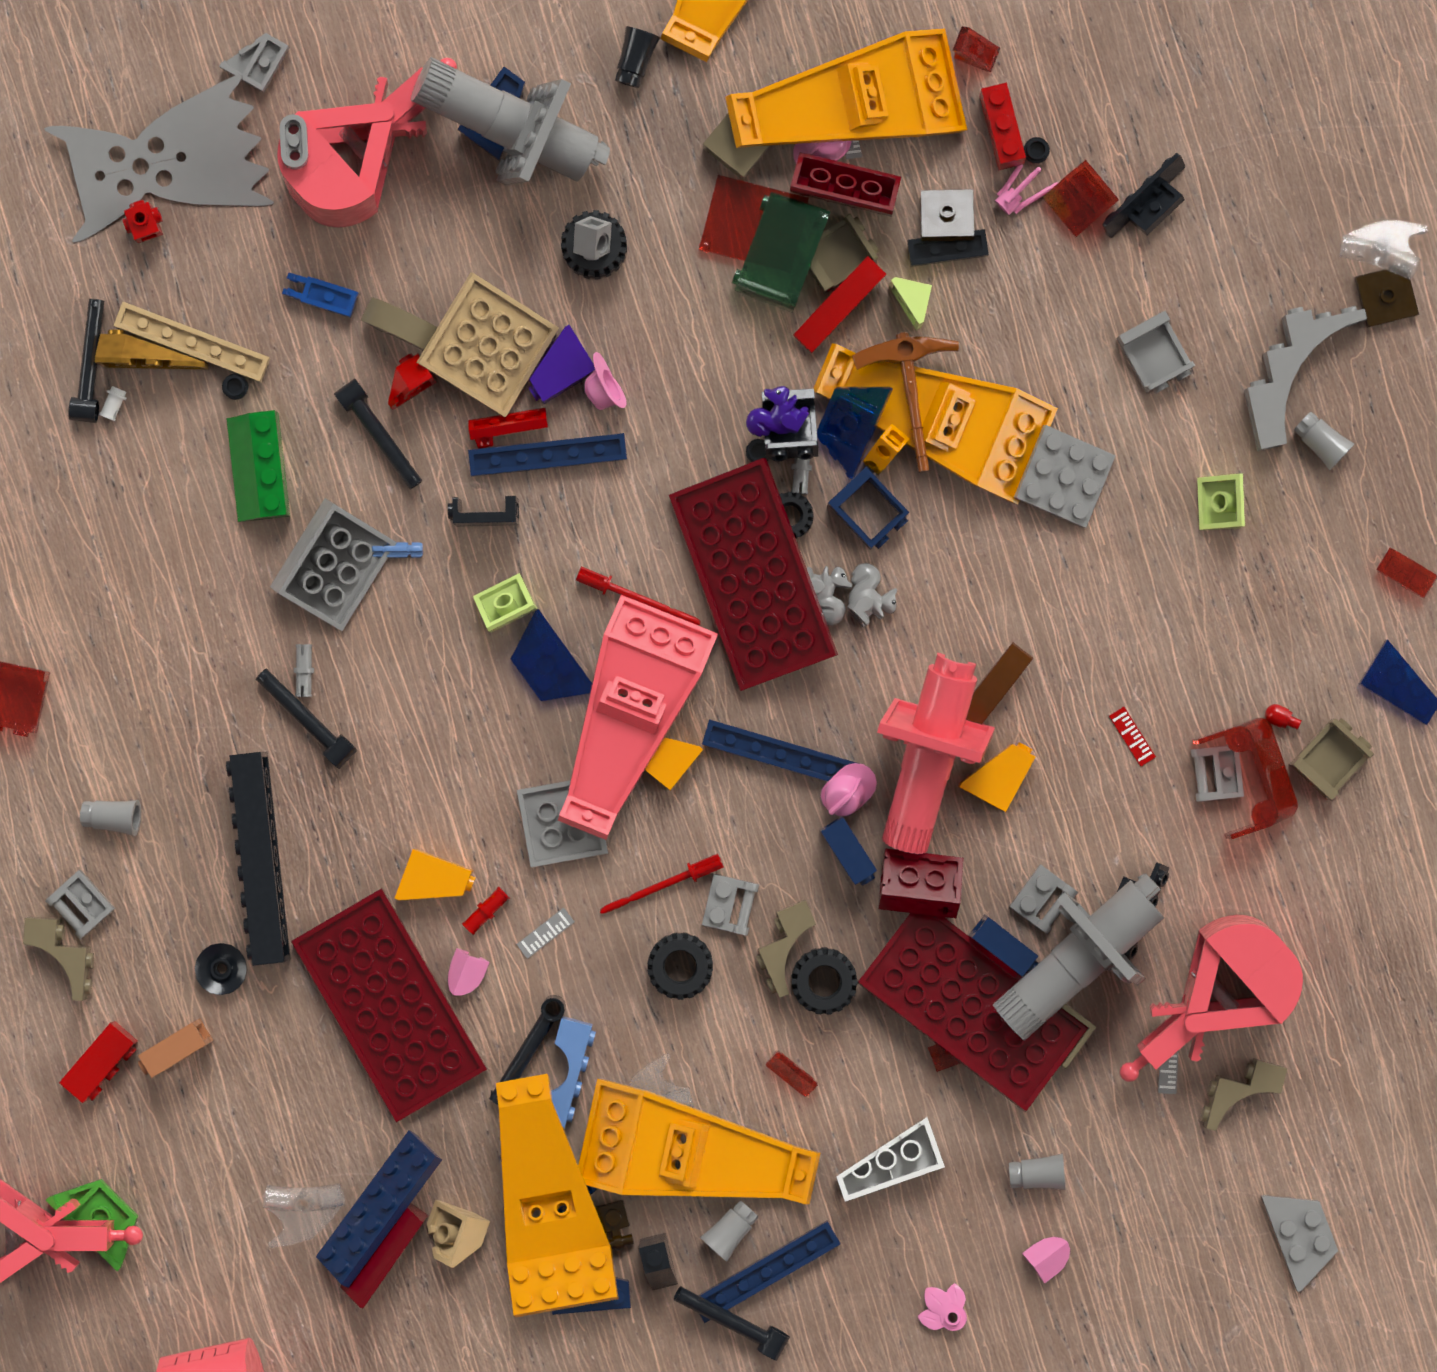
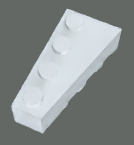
M926 1117L836 1177L846 1202L944 1168L945 1166L930 1123Z

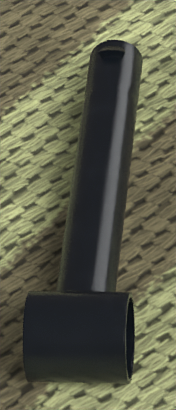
M89 299L78 396L71 397L68 410L69 420L97 423L99 400L93 399L97 371L95 355L102 328L104 300Z
M354 378L336 391L334 395L347 413L350 410L355 413L408 488L411 490L420 484L423 480L365 402L368 395Z
M267 668L256 677L255 680L326 749L323 755L336 768L340 769L358 751L342 734L336 737Z
M550 995L544 1000L539 1018L500 1082L520 1079L553 1023L561 1019L565 1013L566 1002L561 996ZM549 1002H557L561 1007V1012L551 1014L547 1011L546 1006ZM495 1088L494 1091L491 1090L489 1099L498 1105L497 1090Z
M682 1286L675 1293L674 1301L759 1344L757 1350L775 1361L778 1360L790 1339L789 1335L776 1327L769 1326L766 1331Z

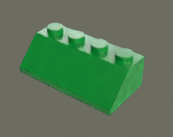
M271 410L226 418L238 522L290 517L279 413Z

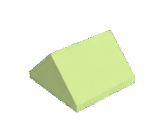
M895 277L890 281L889 288L917 331L921 328L925 319L932 285Z
M1243 474L1197 478L1199 530L1239 529L1244 527Z
M520 573L473 596L489 632L496 631L538 610Z

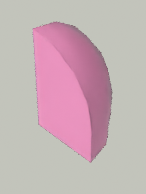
M456 948L448 972V986L452 995L462 996L478 987L484 978L489 961L482 957L469 956L468 951Z
M1050 1237L1035 1243L1022 1254L1035 1268L1041 1280L1046 1283L1065 1267L1069 1259L1070 1247L1063 1238Z

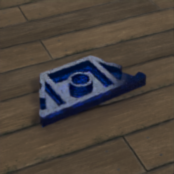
M837 387L834 389L818 426L817 438L828 448L833 459L839 461L846 470L845 474L850 479L854 478L892 393L893 388Z
M537 609L511 656V661L540 701L589 694L592 682L541 611Z

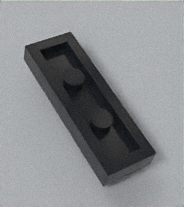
M985 229L974 230V240L922 241V238L907 240L911 267L986 257L989 255Z

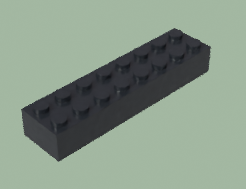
M268 751L229 755L230 761H226V771L228 777L232 776L233 787H229V798L231 803H235L236 812L232 813L233 829L238 830V839L235 840L236 855L241 857V866H238V878L244 884V892H241L240 897L242 908H246L247 918L243 919L245 934H249L250 944L246 945L247 958L252 960L253 966L283 963L290 960L291 956Z

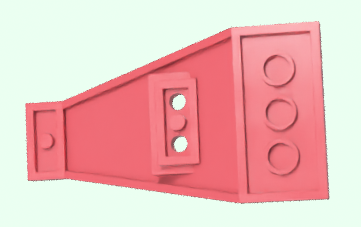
M620 596L602 638L569 790L557 821L607 840L617 815L698 683L718 633L626 596Z

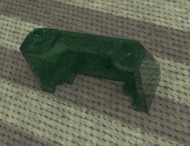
M771 192L770 196L764 195L759 210L764 212L742 270H736L732 284L736 285V292L793 313L831 211Z

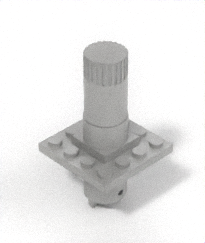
M430 57L416 80L411 95L412 102L481 134L482 137L504 147L503 152L507 153L505 160L501 159L496 169V174H498L496 181L504 185L529 182L537 163L577 182L585 174L590 164L598 166L599 163L606 165L609 157L610 148L603 141L599 143L598 136L557 117L571 83L563 79L540 84L536 88L533 87L529 92L526 102L504 90L496 89Z
M1147 874L1137 877L1139 880L1135 883L1130 880L1091 916L1077 900L1064 893L1057 899L1061 904L1058 910L1067 920L1075 923L1070 928L1072 933L993 1004L1000 1016L1023 1040H1026L1105 970H1113L1121 980L1129 985L1131 983L1139 985L1146 979L1125 956V953L1164 919V916L1150 902V899L1161 889Z

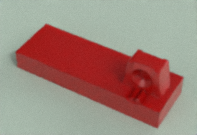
M546 408L508 413L506 417L496 415L468 420L470 440L475 439L478 449L493 446V436L548 428Z

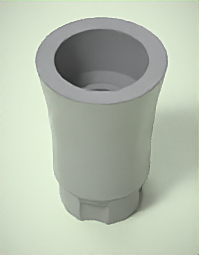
M1312 412L1308 413L1294 429L1302 437L1301 440L1315 452L1329 471L1355 445V443L1331 428L1324 420H1319Z
M139 800L85 801L82 803L80 811V822L83 827H93V829L136 836L141 823V804Z
M1063 1153L1009 1163L1011 1188L1066 1190Z
M740 1200L733 1210L730 1208L700 1238L727 1262L735 1248L752 1228L750 1225L759 1216Z

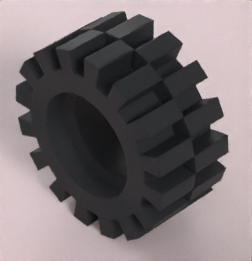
M787 492L779 494L784 507L794 506L799 510L800 520L791 527L796 539L802 537L810 529L813 522L814 513L812 505L806 497L799 493Z

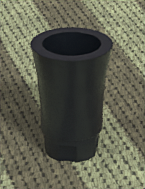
M626 26L622 52L617 66L619 70L615 81L630 87L639 88L660 37L641 29Z

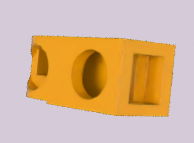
M891 424L862 462L879 475L910 438Z

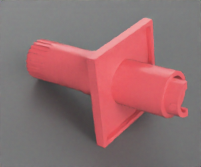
M937 652L935 663L928 666L918 705L894 698L880 721L877 733L883 734L885 739L891 741H898L900 739L904 740V744H907L882 836L883 842L894 849L916 854H923L928 851L947 780L950 778L956 756L960 757L962 762L968 764L981 763L993 737L995 727L966 720L977 678L973 675L976 667L975 663L955 662L945 658L944 654Z

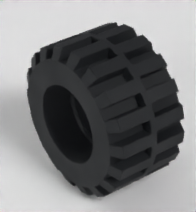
M593 210L590 213L584 211L580 216L575 215L572 218L573 220L566 224L565 231L562 232L561 249L567 265L574 270V273L582 275L586 279L591 277L597 280L603 276H611L613 271H617L620 268V264L624 262L627 252V240L623 227L620 226L615 217H610V214L606 212L604 214L599 213V210ZM589 216L612 223L610 253L605 254L598 260H586L582 255L573 253L575 223Z
M684 932L672 933L661 938L651 950L647 963L648 976L657 991L668 998H676L678 1000L690 999L696 994H700L710 982L713 972L712 955L707 945L695 935ZM674 951H686L695 959V973L686 981H675L665 971L666 958Z
M827 947L815 948L803 954L794 965L795 967L791 975L792 989L797 1001L806 1010L819 1015H831L834 1012H840L846 1005L848 1006L851 1003V999L856 993L858 980L854 966L844 954ZM819 966H830L839 974V987L830 996H818L809 987V976Z

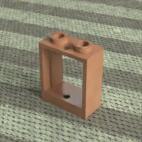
M201 1018L139 1054L140 1061H138V1064L145 1075L149 1074L153 1078L213 1041V1038Z

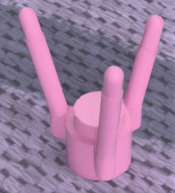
M1023 165L1016 167L1003 188L997 193L999 197L995 202L1006 214L1010 215L1012 212L1018 214L1024 207L1059 187V183L1056 182L1019 203L1022 200L1019 193L1041 171V168L1037 167L1015 190L1011 188L1008 191Z

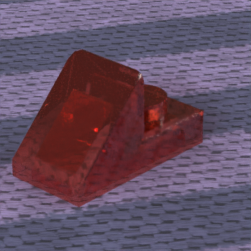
M962 26L952 51L955 52L954 58L956 60L991 72L1000 47L971 28Z

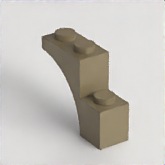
M805 899L777 911L778 918H775L774 921L779 932H785L787 936L758 948L760 952L756 956L762 970L767 968L771 978L766 981L772 994L778 993L779 998L789 994L785 981V965L792 945L804 931L816 925Z
M25 918L23 944L43 949L55 957L68 975L72 990V1000H86L87 996L92 993L93 985L92 979H89V969H93L94 953H90L91 947L60 945V940L63 941L65 926L61 925V919Z
M1253 1058L1252 1064L1248 1063L1245 1070L1244 1078L1247 1079V1083L1216 1075L1215 1081H1210L1207 1095L1210 1096L1208 1106L1204 1105L1200 1120L1204 1121L1203 1126L1206 1129L1217 1131L1218 1125L1228 1109L1249 1095L1264 1092L1281 1094L1287 1068Z

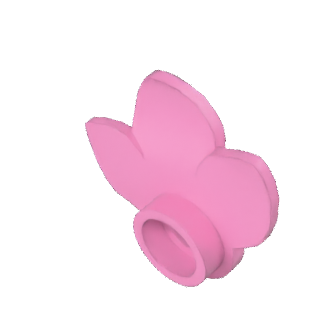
M955 1283L949 1287L947 1292L939 1288H926L925 1303L928 1309L918 1315L920 1322L932 1330L944 1327L950 1331L962 1329L967 1321V1314L963 1309L966 1301L963 1290ZM953 1312L958 1316L955 1323L949 1320V1315Z

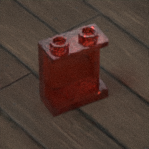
M0 661V731H3L4 727L14 729L13 734L28 737L29 733H37L50 672Z

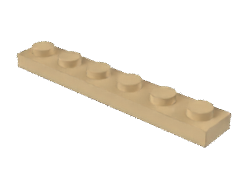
M122 302L113 325L119 329L258 382H262L270 361V357L126 302Z

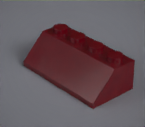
M800 152L790 192L892 217L901 176Z
M412 1203L407 1207L349 1288L343 1285L340 1286L362 1309L428 1216V1214Z

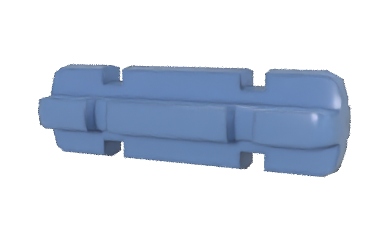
M397 542L395 546H388L389 543L384 546H372V552H374L372 556L377 558L382 557L384 552H390L386 556L388 558H408V555H411V558H421L423 555V545L420 542H412L411 545H408V542Z

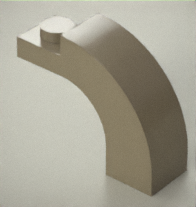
M374 297L371 298L361 318V321L381 332L399 338L424 351L437 329L433 324Z

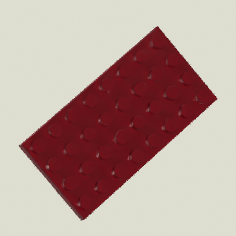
M761 458L669 494L740 691L838 655L766 458Z
M383 888L291 941L396 1122L488 1069Z
M910 913L857 982L1024 1112L1028 1110L1088 1029L1086 1025L1061 1008L1026 1040H1023L993 1006L1000 997L1023 977L945 917Z

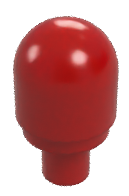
M1278 704L1270 705L1265 711L1266 720L1279 728L1285 729L1286 726H1290L1298 730L1302 721L1291 716L1292 712L1288 708Z

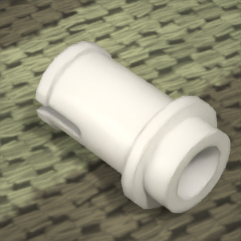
M112 386L110 390H107L109 394L99 415L115 421L122 401L127 398L125 397V391Z

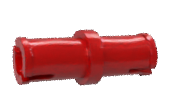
M498 886L483 903L480 902L477 905L478 908L461 924L474 935L489 918L492 920L495 917L493 914L510 897Z

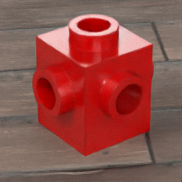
M144 200L131 203L129 205L130 208L124 210L126 218L122 220L128 234L132 233L134 240L138 244L163 235L159 224L163 222L158 207L153 208V205L149 202L145 203Z

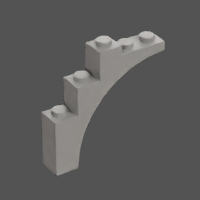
M1356 306L1341 309V314L1331 316V312L1315 315V320H1313L1312 311H1304L1303 307L1287 310L1288 315L1281 318L1287 347H1285L1284 343L1269 346V351L1263 354L1269 383L1266 384L1265 379L1250 383L1249 388L1244 390L1257 451L1287 444L1285 431L1286 401L1292 381L1301 364L1311 351L1328 336L1342 328L1365 321L1367 319L1365 309L1357 310Z

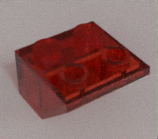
M1087 160L1083 161L1043 197L1075 238L1119 201Z

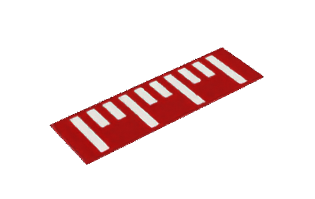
M1125 707L1109 715L1140 766L1156 757Z

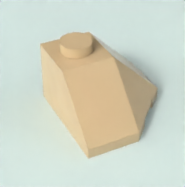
M435 1200L427 1222L428 1233L433 1235L435 1247L432 1248L434 1258L454 1268L482 1246L490 1221L474 1212Z

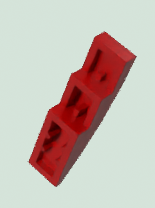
M867 256L793 336L812 354L887 274Z

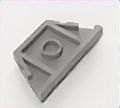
M1262 1195L1263 1204L1297 1292L1302 1291L1338 1252L1320 1201Z

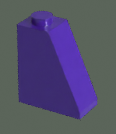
M570 325L564 327L529 379L532 383L529 390L536 401L541 399L544 404L585 380L595 370L592 360Z

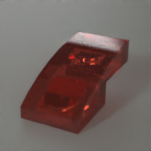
M1391 547L1376 569L1377 572L1394 580L1403 588L1425 599L1437 579L1436 574Z

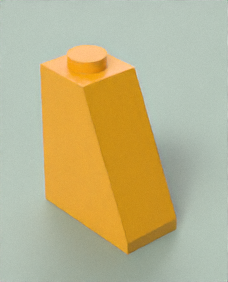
M664 737L645 770L671 790L703 749L697 745Z
M1020 742L1017 746L1010 744L962 780L958 787L1006 812L1036 757L1030 754L1033 749Z
M414 848L394 899L410 900L463 896L466 891L471 892L476 877L472 876V869Z

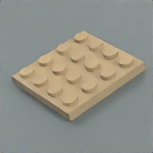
M470 272L416 363L427 368L493 411L506 417L559 327Z

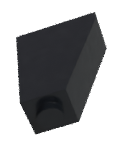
M666 1233L640 1239L639 1252L645 1275L652 1290L677 1285L678 1281Z

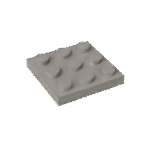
M1043 425L1014 498L1082 528H1086L1116 455L1050 426Z
M571 780L517 790L531 867L608 854L605 839L557 821L567 798Z

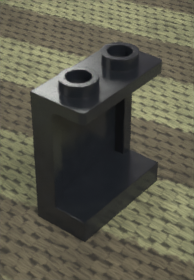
M814 388L789 390L788 399L793 395L797 396L795 408L800 410L802 407H807L809 415L795 434H777L771 431L768 436H764L766 460L780 462L788 458L808 460L818 457L819 446ZM762 392V408L771 411L774 403Z
M505 496V512L462 513L461 499L452 497V503H448V519L453 521V524L457 527L519 525V499L516 496Z

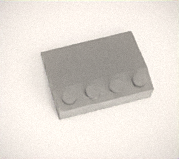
M324 498L270 588L343 631L388 557L386 556L390 553L384 552L380 558L373 557L372 546H384L389 543L388 546H395L397 542Z

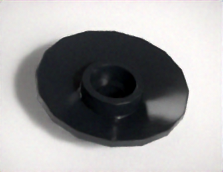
M225 943L212 944L202 950L196 960V979L201 987L211 994H230L240 988L246 978V959L241 951L233 945ZM219 964L226 965L227 971L225 973L218 971Z

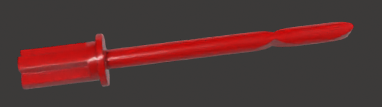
M581 566L575 581L602 591V595H605L606 591L610 590L695 625H700L701 623L698 618L677 609H671L665 604L611 583V575L607 577Z
M717 853L694 864L689 862L687 863L689 870L635 892L629 897L607 904L600 909V913H608L625 906L630 901L639 900L692 877L694 882H697L698 878L724 868L722 860Z

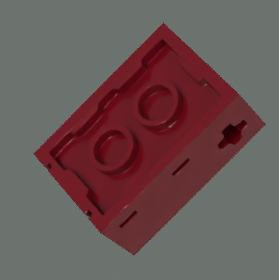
M885 848L881 869L878 909L957 919L961 904L964 858L929 853L916 854Z

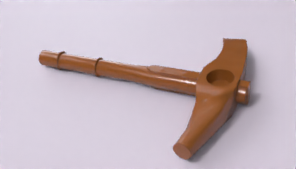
M902 332L896 335V339L863 349L852 355L857 370L867 365L883 362L901 365L916 451L915 458L917 459L919 473L929 471L913 362L929 354L944 351L958 352L959 341L932 337H909V333Z

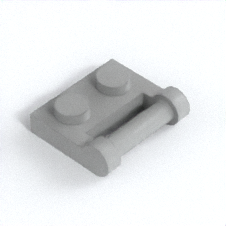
M1239 745L1191 749V757H1194L1198 790V793L1195 794L1196 802L1244 797ZM1212 755L1216 792H1208L1204 756Z
M1040 864L1009 906L1048 934L1052 929L1050 926L1060 914L1058 907L1061 904L1056 900L1042 920L1036 917L1039 910L1056 887L1063 891L1061 895L1066 893L1072 898L1076 897L1078 891Z
M78 870L45 900L50 907L53 906L76 931L75 935L80 940L116 909L82 870ZM65 894L89 920L85 925L61 900Z
M714 874L702 925L748 936L749 928L747 925L755 892H758L759 884ZM737 888L745 889L737 924L729 923Z

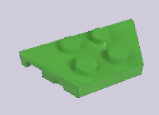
M102 1179L52 1195L46 1199L55 1210L62 1207L72 1198L79 1201L81 1205L63 1217L65 1220H114V1230H125L129 1226H135L138 1215ZM114 1241V1244L107 1251L97 1252L118 1271L123 1265L129 1244L125 1241Z

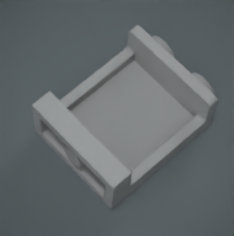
M1166 311L1159 313L1116 338L1146 393L1153 390L1156 394L1169 387L1167 382L1175 377L1177 381L1186 378L1192 374L1190 369L1195 366L1194 362L1189 360L1169 324L1170 318Z

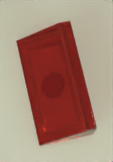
M776 1050L766 1062V1066L805 1097L818 1086L817 1080L779 1050Z

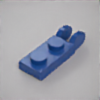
M288 273L287 279L295 283L305 284L303 293L296 292L290 288H283V295L351 318L359 294L357 291L308 276L306 278Z

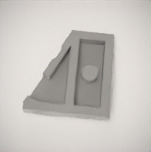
M265 33L257 38L253 44L239 50V53L229 60L221 62L219 67L233 76L242 74V81L264 93L290 47Z

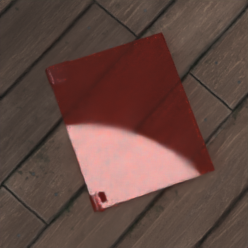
M718 175L699 250L790 273L809 198Z

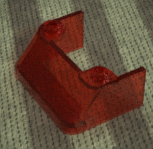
M1254 718L1192 739L1193 744H1202L1224 736L1230 750L1234 752L1251 750L1267 796V800L1258 802L1252 808L1251 818L1253 824L1224 833L1226 839L1232 840L1268 828L1292 817L1296 813L1298 802L1269 721L1264 718Z

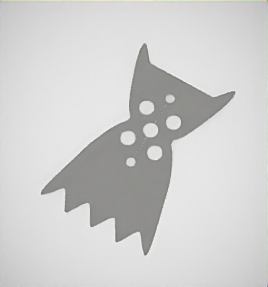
M239 74L226 79L171 108L147 126L135 140L116 133L80 127L49 126L44 128L46 132L66 142L85 217V223L76 233L72 242L82 241L99 232L125 214L124 210L129 209L131 203L140 201L146 193H152L158 197L173 201L200 205L264 206L273 204L272 200L252 190L253 185L269 169L245 160V156L256 146L261 137L237 128L238 124L254 107L229 98V95L239 84L243 75ZM159 137L163 140L164 148L160 153L154 154L148 149V141L151 138ZM120 146L124 149L125 158L121 162H113L110 159L109 151L112 147ZM184 152L186 160L179 162L176 159L177 153ZM138 158L145 159L149 164L148 171L143 175L136 174L132 168L133 162ZM161 170L169 171L172 175V182L166 187L160 186L156 181V175ZM97 171H103L106 174L102 181H98L95 178ZM123 179L130 180L133 184V192L128 196L121 195L117 190L118 183Z

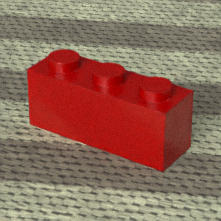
M1007 82L981 88L979 97L998 171L1024 165L1026 155Z
M116 1021L110 1022L61 1079L59 1084L80 1102L84 1103L88 1099L93 1101L103 1090L99 1086L105 1079L111 1081L120 1069L117 1065L123 1059L128 1061L137 1049L134 1045L138 1040Z

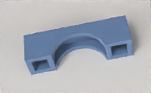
M562 1016L555 1044L565 1053L569 1063V1072L563 1084L551 1090L552 1101L563 1128H565L566 1122L572 1123L575 1107H571L573 1096L579 1097L582 1082L578 1081L580 1071H586L589 1057L584 1055L587 1046L592 1047L596 1034L595 1031L591 1030L593 1024Z

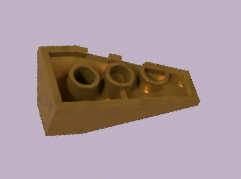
M111 329L108 330V334H100L95 355V363L103 368L208 370V364L201 360L124 334V330Z

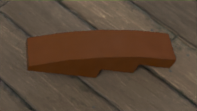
M1012 642L974 690L966 720L982 725L1027 668L1033 657Z

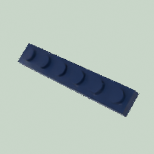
M624 433L468 450L471 477L627 460Z
M710 719L702 745L825 781H829L846 765L856 763Z
M828 1220L698 1296L728 1310L839 1246L841 1243ZM699 1314L704 1323L710 1321L709 1318Z

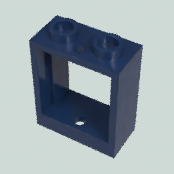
M867 467L827 504L870 550L874 546L879 549L890 539L886 534L893 528L898 531L908 522L906 516L909 514V511ZM867 481L899 513L872 539L840 507Z
M842 816L820 829V832L855 885L860 883L864 886L875 878L873 873L877 869Z
M985 914L969 933L973 939L1022 977L1038 965L1036 961L1038 955Z

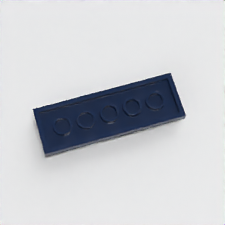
M408 1130L316 1255V1258L339 1283L347 1288L352 1284L442 1161L417 1134Z

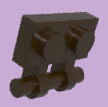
M623 1200L595 1207L605 1233L612 1231L613 1239H609L612 1249L619 1251L625 1249L624 1246L634 1244L632 1234L621 1235L620 1229L630 1226Z

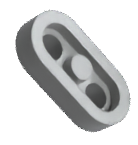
M294 114L284 117L280 123L281 158L285 166L293 170L303 168L309 158L306 123L302 117ZM296 126L299 130L296 134L289 133L290 127ZM294 152L300 154V158L296 161L290 158Z

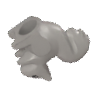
M869 563L856 566V569L852 572L853 577L851 579L855 586L849 594L847 610L862 627H866L870 622L869 617L872 614L881 620L884 617L882 610L888 614L895 612L897 589L894 588L881 596L875 590L881 580L880 571Z
M825 566L823 573L817 575L813 574L811 567H807L827 625L838 624L844 618L846 608L842 600L833 596L835 587H852L845 571L841 567H836L831 575H829L828 567Z

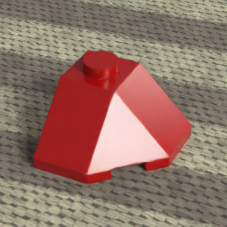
M410 353L399 360L400 365L395 369L388 405L392 410L437 383L427 368L416 363L420 357L418 353L414 356Z

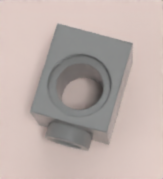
M592 216L576 222L573 253L582 255L586 260H598L599 257L610 253L612 223Z

